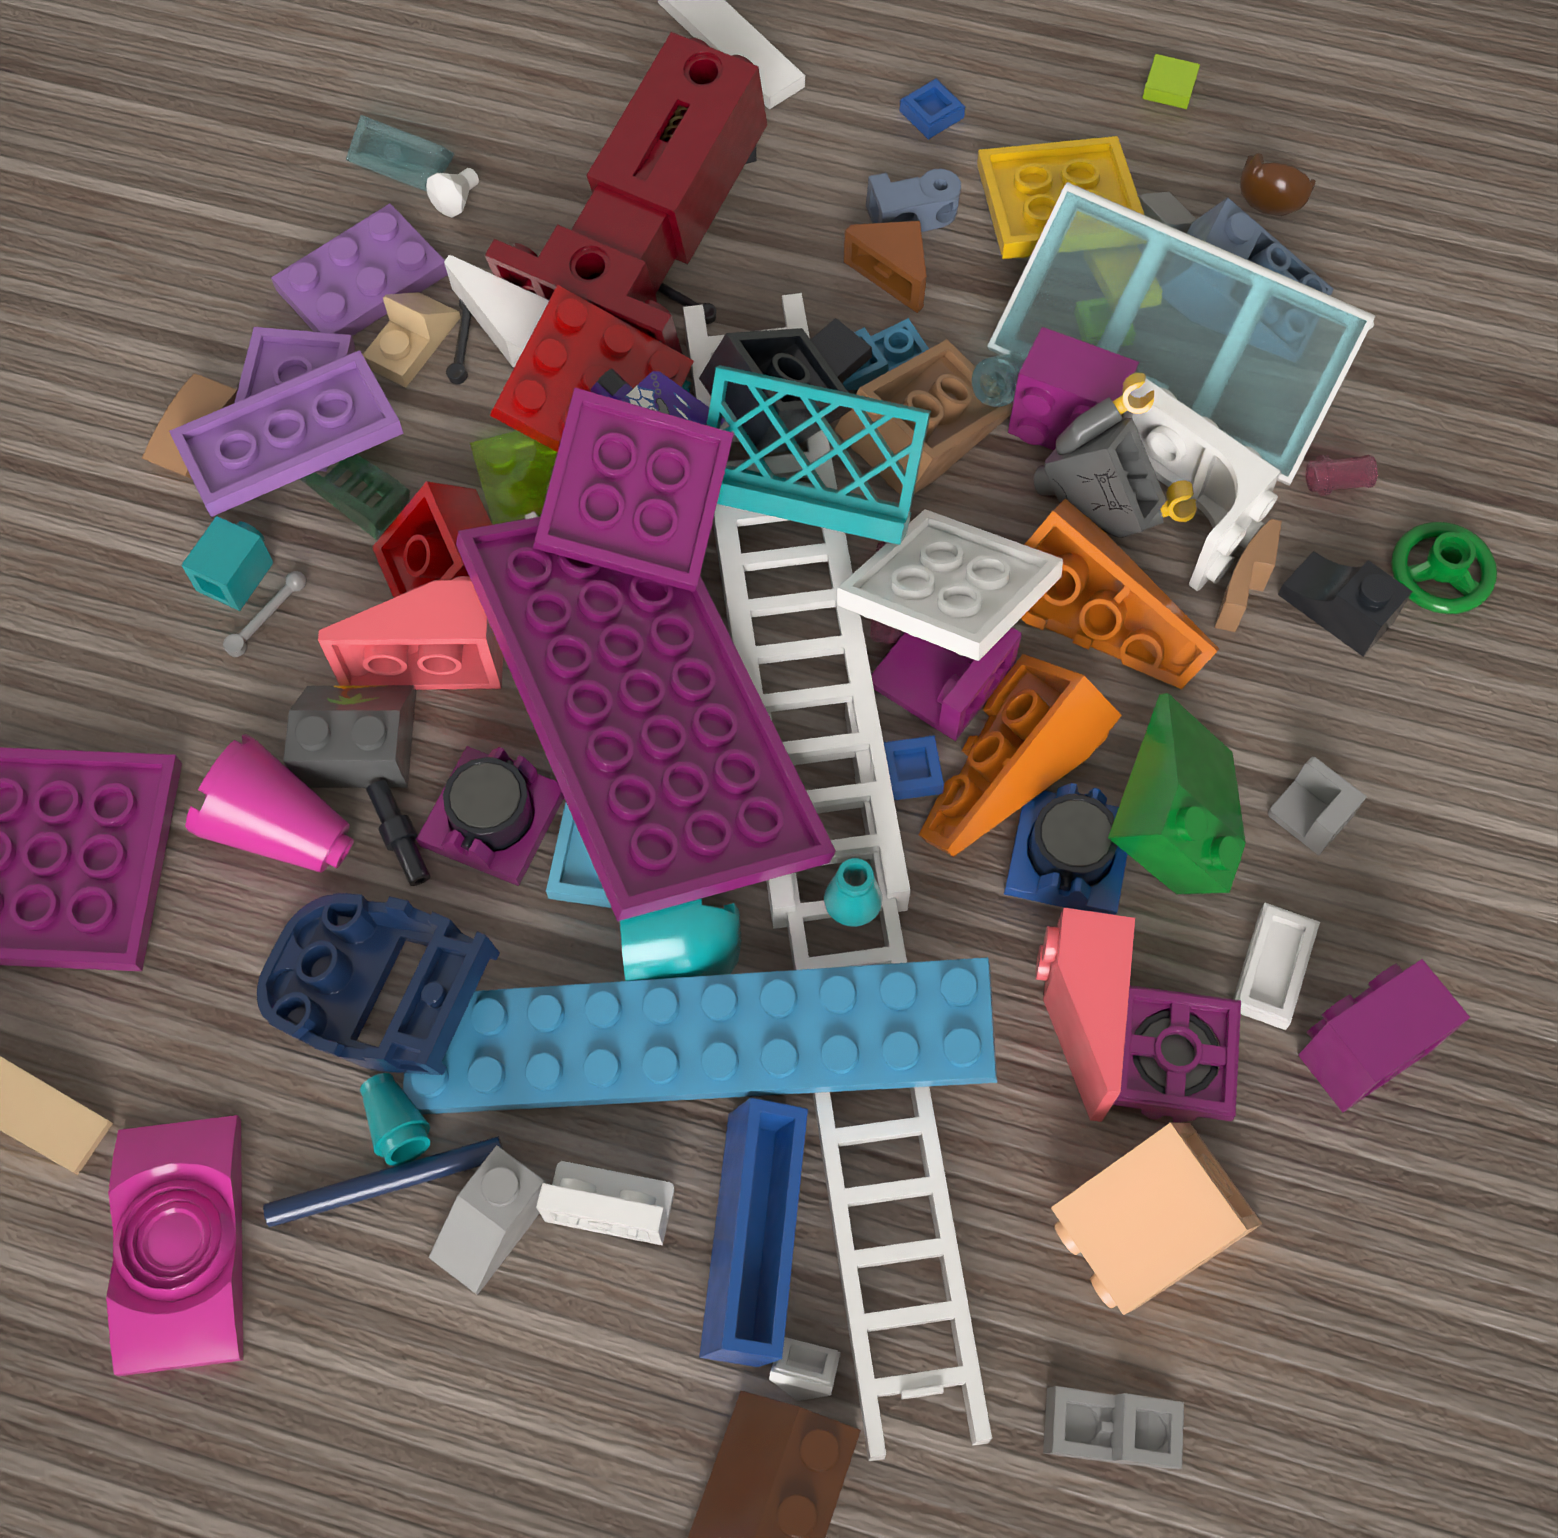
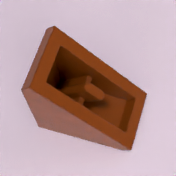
M920 221L850 225L845 230L844 263L918 313L924 307L927 278Z

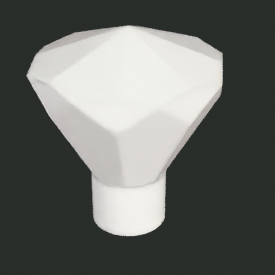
M466 168L459 174L435 173L427 178V194L431 203L439 212L452 218L462 213L469 190L478 185L479 178L471 168Z

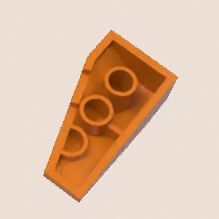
M1064 499L1050 513L1024 544L1063 559L1062 577L1020 618L1026 624L1041 630L1046 628L1072 639V643L1088 650L1090 647L1120 659L1125 666L1180 689H1183L1219 650L1204 632L1101 528L1067 499Z
M1025 654L1021 655L988 698L983 711L989 717L979 737H968L962 749V752L968 758L960 774L951 777L945 782L943 794H939L918 834L925 842L954 857L1091 756L1095 749L1107 739L1109 731L1122 715L1084 675Z

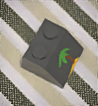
M307 686L289 710L283 759L285 765L309 788H367L372 783L380 780H386L390 788H408L416 699L415 686Z

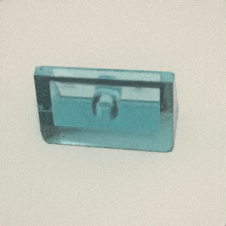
M361 115L346 161L427 192V178L435 173H443L450 164L454 153L441 145Z

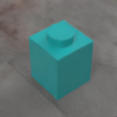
M216 516L181 566L197 592L241 611L274 562L264 544V536L256 528L242 521L233 524Z

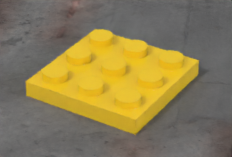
M1118 136L978 150L977 167L1002 259L1026 258L1032 255L1058 201L1061 190L1067 182L1144 215ZM1077 212L1058 253H1075L1078 251L1147 245V241Z

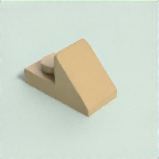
M419 292L387 294L383 297L390 321L363 353L371 371L405 388L461 318L459 311Z

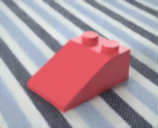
M469 576L456 577L453 580L432 581L319 630L318 641L340 686L414 685L416 690L501 689L503 654Z
M1063 908L1057 926H1047L1044 944L1040 945L1038 951L1035 979L1045 981L1043 1001L1089 1119L1102 1122L1121 1092L1135 918Z

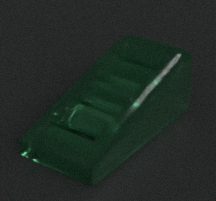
M357 454L339 461L325 477L314 472L300 478L302 482L375 539L396 519L410 502V490ZM347 469L353 473L341 487L333 484ZM363 481L368 486L355 498L350 493ZM376 493L380 494L382 498L372 508L366 505Z

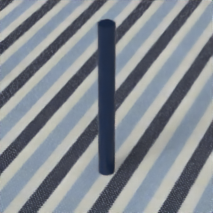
M499 1136L265 1203L263 1204L264 1217L270 1228L480 1167L496 1145L503 1149Z

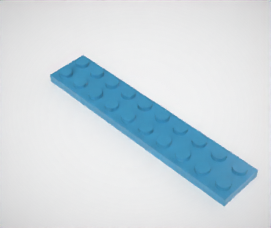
M986 957L475 991L441 1062L447 1067L444 1074L404 1073L403 1091L419 1112L424 1115L997 1083L989 958Z

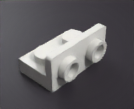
M561 1161L557 1164L552 1185L542 1183L536 1208L544 1221L548 1223L663 1246L675 1189L672 1183Z

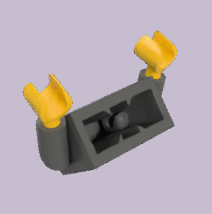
M1134 373L1127 377L1123 383L1122 395L1114 401L1108 397L1079 415L1056 439V449L1046 459L1045 465L1037 468L1034 475V485L1038 494L1041 496L1056 495L1059 503L1067 499L1104 532L1117 538H1124L1163 523V518L1167 516L1178 522H1187L1194 517L1197 511L1196 499H1190L1194 493L1193 485L1189 481L1180 480L1172 483L1166 491L1165 498L1133 418L1123 419L1121 416L1126 411L1141 414L1147 412L1152 407L1154 390L1140 398L1130 394L1131 391L1145 383L1146 375L1144 373Z

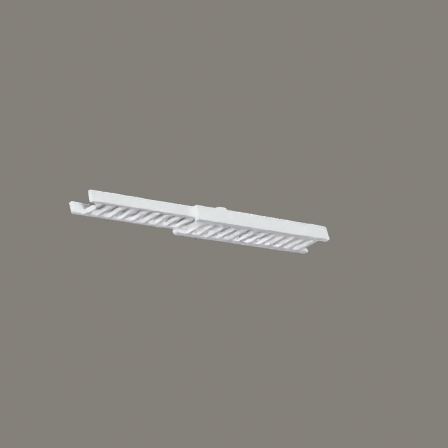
M802 293L782 295L786 327L768 330L803 328L809 337ZM703 305L683 307L688 358L694 360L690 369L694 397L710 407L711 396L699 380V377L724 335L708 337ZM726 420L720 427L721 430L729 426ZM822 430L806 439L808 452L803 453L809 462L812 463L830 451L829 441ZM734 434L732 442H740ZM793 454L763 457L775 476L789 478L802 469ZM832 458L815 468V471L826 487L837 489ZM746 460L730 461L726 465L737 467ZM755 463L746 468L760 472ZM717 504L713 526L729 634L771 720V712L845 703V719L848 734L782 743L793 765L845 758L853 759L856 784L806 791L817 813L861 808L866 835L831 840L836 853L828 864L843 863L851 858L870 859L873 874L882 892V906L879 914L885 947L809 957L803 922L832 917L826 910L824 900L800 903L796 872L766 880L773 929L788 928L794 970L907 963L898 912L908 910L910 885L861 616L856 612L837 605V587L853 574L846 534L822 528L824 539L822 544L741 554L737 527L789 520ZM828 562L832 589L748 599L744 574L746 571ZM836 607L841 636L762 646L755 645L752 617ZM844 654L848 684L763 694L759 664ZM929 1087L910 1088L915 1115L913 1118L835 1128L830 1092L813 1093L868 1461L885 1459L886 1456L877 1397L901 1394V1399L943 1394L944 1387L962 1385L972 1446L988 1444L992 1439ZM918 1136L925 1177L845 1188L839 1147ZM929 1196L936 1239L854 1250L848 1207ZM939 1257L947 1302L864 1314L858 1276L859 1268ZM950 1320L958 1367L874 1378L867 1332Z

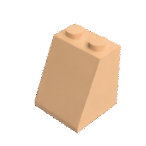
M1169 1123L1051 1207L1059 1219L1054 1224L1058 1236L1074 1255L1082 1253L1095 1274L1090 1276V1281L1095 1291L1109 1308L1112 1309L1118 1306L1123 1315L1137 1309L1262 1225L1260 1219L1191 1123Z

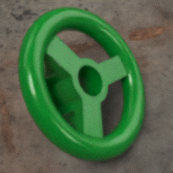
M1429 522L1418 525L1407 531L1398 540L1392 553L1391 568L1394 579L1413 591L1409 597L1412 602L1432 612L1459 614L1475 609L1487 600L1496 584L1497 566L1489 547L1475 533L1453 523ZM1438 537L1424 563L1408 566V555L1418 542ZM1475 557L1480 566L1479 583L1472 578L1468 570ZM1430 579L1440 583H1450L1464 596L1450 599L1437 597L1424 591L1416 583Z

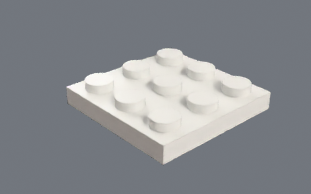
M924 509L909 523L907 534L900 545L888 542L837 587V605L861 614L866 618L906 632L914 637L954 651L959 655L979 661L1062 577L1063 559Z

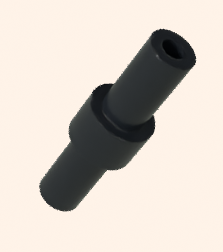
M386 780L372 783L366 788V791L380 819L381 825L378 831L387 850L395 852L410 886H417L426 882L431 876L416 846L415 841L418 834L410 817L402 815Z

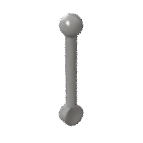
M299 571L290 572L286 576V584L239 634H231L224 639L223 647L230 656L239 657L243 655L247 649L246 641L293 591H300L305 587L306 577L303 573Z

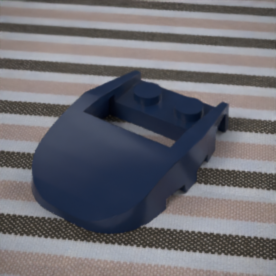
M335 893L333 895H325L302 907L282 930L261 971L257 985V1003L262 1016L273 1027L313 1046L317 1050L352 1062L368 1070L443 1075L447 1067L441 1062L489 960H497L500 952L485 934L477 931L473 939L463 934L451 919L433 911L429 914L416 909L407 900L389 896L387 902L367 901L362 894ZM405 941L427 946L379 1047L357 1041Z

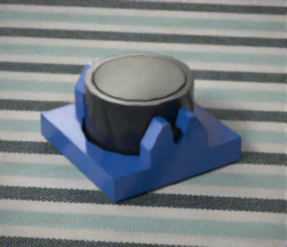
M1074 783L1059 787L1056 793L1043 791L1022 806L1004 895L1063 908L1116 915L1128 856L1126 852L1108 838L1119 807L1106 804L1107 797L1100 789L1093 788L1088 794H1081L1078 792L1077 784Z

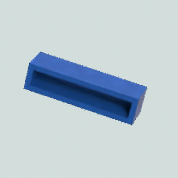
M749 1098L728 1115L699 1358L761 1367L781 1360L783 1357L808 1109Z

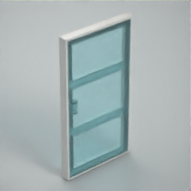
M1067 182L1061 190L1058 201L987 347L990 351L1023 365L1041 327H1045L1138 361L1137 373H1144L1149 381L1158 387L1169 390L1178 401L1200 416L1214 421L1220 430L1244 446L1256 450L1262 459L1281 471L1277 481L1290 486L1368 330L1373 328L1376 315Z

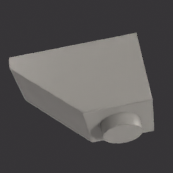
M496 1145L457 1195L429 1258L478 1295L540 1214L536 1206L542 1183L546 1184V1182Z

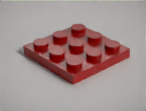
M557 285L490 416L558 452L574 388L591 392L593 385L611 368L633 389L652 371L663 373L682 387L694 360Z

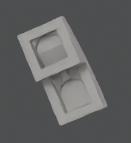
M1060 1386L1047 1388L1043 1454L1128 1465L1182 1469L1184 1402L1128 1393L1112 1395Z

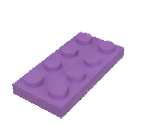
M360 350L169 431L211 517L404 434L397 415Z

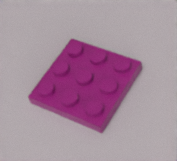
M574 388L533 548L694 592L698 584L734 433Z

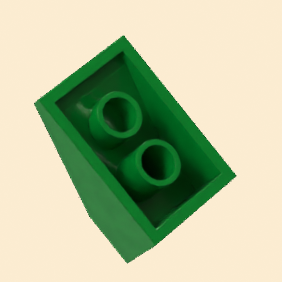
M1169 693L1159 694L1108 838L1176 895L1230 893L1246 844L1233 752Z

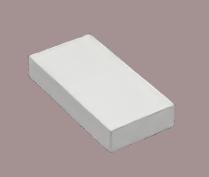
M1264 903L1258 915L1233 997L1234 1000H1241L1242 1015L1283 1030L1288 1028L1320 924L1319 921Z

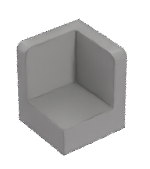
M1312 756L1304 764L1295 781L1271 806L1268 816L1313 852L1320 855L1353 818L1367 796L1319 759Z

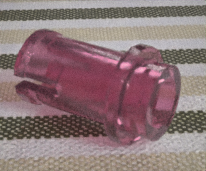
M1319 455L1316 461H1310L1306 468V482L1311 492H1318L1321 496L1330 495L1332 490L1373 488L1378 475L1376 460L1370 455L1331 459L1328 455Z

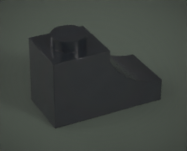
M1313 551L1283 583L1278 595L1364 657L1395 622L1413 591L1369 560L1361 567H1350L1328 560Z

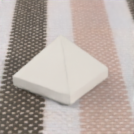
M784 1337L783 1357L781 1360L773 1362L769 1380L797 1402L830 1396L841 1352Z

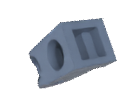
M933 169L926 172L921 178L915 177L896 182H890L887 173L872 175L868 177L866 208L872 223L920 221L921 232L950 225L956 218L961 193V181L956 174L945 169Z

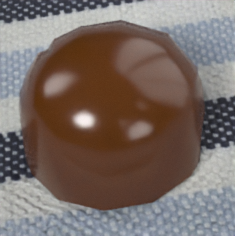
M1257 153L1254 156L1249 155L1241 174L1240 188L1241 194L1252 208L1262 214L1284 216L1304 207L1309 200L1316 181L1314 179L1309 180L1306 174L1294 166L1276 162L1264 163L1263 155Z

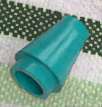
M851 858L844 861L825 890L824 904L826 910L838 923L851 927L862 926L871 922L880 912L882 892L875 879L872 867L862 859Z
M381 1073L366 1080L360 1087V1093L363 1097L374 1153L384 1157L385 1162L392 1166L410 1162L421 1156L431 1143L428 1137L430 1132L429 1123L395 1081L392 1074Z

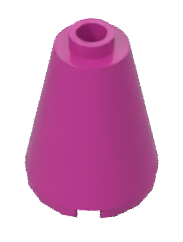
M247 734L242 735V744L233 740L216 759L198 791L206 794L202 809L199 811L190 806L185 825L188 832L197 837L320 873L324 872L329 865L338 868L345 860L354 842V839L347 836L350 824L263 745Z

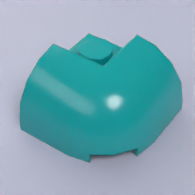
M701 898L620 921L622 957L626 981L727 975L732 973L739 961L742 941L740 911L735 903L724 905V909L702 905Z

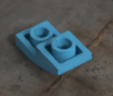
M909 318L872 336L869 335L865 327L854 332L872 347V358L844 381L842 385L846 390H858L863 385L928 350V346Z

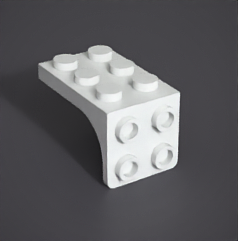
M1146 378L1145 383L1131 391L1130 394L1140 398L1154 390L1152 407L1147 412L1141 414L1126 411L1123 419L1133 418L1157 479L1168 487L1180 480L1191 482L1194 495L1190 499H1196L1197 508L1205 514L1213 527V530L1205 540L1189 582L1190 587L1199 591L1208 580L1215 584L1219 582L1234 562L1235 558L1231 555L1240 546L1246 549L1252 538L1265 525L1261 520L1268 514L1278 498L1272 491L1281 471L1262 459L1256 450L1242 445L1220 430L1214 421L1200 416L1178 401L1169 390L1158 387Z

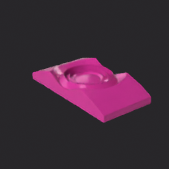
M235 1115L118 1130L108 1190L113 1227V1263L106 1294L114 1375L126 1376L243 1361L241 1118Z

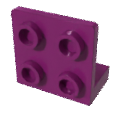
M1011 627L979 661H976L905 632L871 674L874 690L956 742L1015 664L1022 633Z

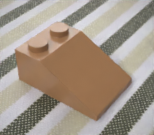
M947 339L863 385L856 393V395L931 411L914 494L939 478L1011 415L1013 402ZM852 408L851 411L841 417L834 430L844 440H847L865 428V426ZM867 412L873 422L883 416ZM893 417L877 429L892 452L896 454L912 443L916 422ZM869 433L850 445L872 468L886 460ZM909 454L898 460L905 471ZM891 466L878 473L891 488L901 495L903 484Z

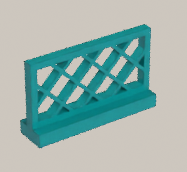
M719 365L715 371L707 426L720 429L723 416L729 425L723 430L734 432L750 458L737 467L726 465L717 504L900 545L908 531L911 517L910 509L931 411ZM728 381L747 385L760 404L738 420L725 402ZM762 389L778 393L768 399ZM786 394L800 397L812 415L791 431L788 430L772 406L774 402ZM814 400L830 404L820 410ZM838 406L853 408L865 428L842 443L824 417ZM764 410L781 437L761 451H758L741 425ZM867 412L883 416L873 422ZM893 417L916 422L912 443L896 454L892 452L877 429ZM814 422H817L833 446V449L810 463L793 436ZM869 433L886 460L865 474H862L846 448ZM784 442L802 467L800 471L789 478L775 476L763 459L765 455ZM836 454L839 455L854 478V481L840 490L826 487L815 471V468ZM909 454L905 471L898 460ZM755 463L760 472L746 468ZM891 466L903 484L900 502L896 503L878 499L867 480ZM807 475L812 484L797 480ZM859 486L864 495L851 493L850 491Z

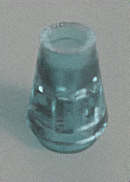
M1009 352L986 358L978 363L972 374V388L978 400L992 407H1003L1014 401L1018 374L1026 359L1025 356L1018 352Z

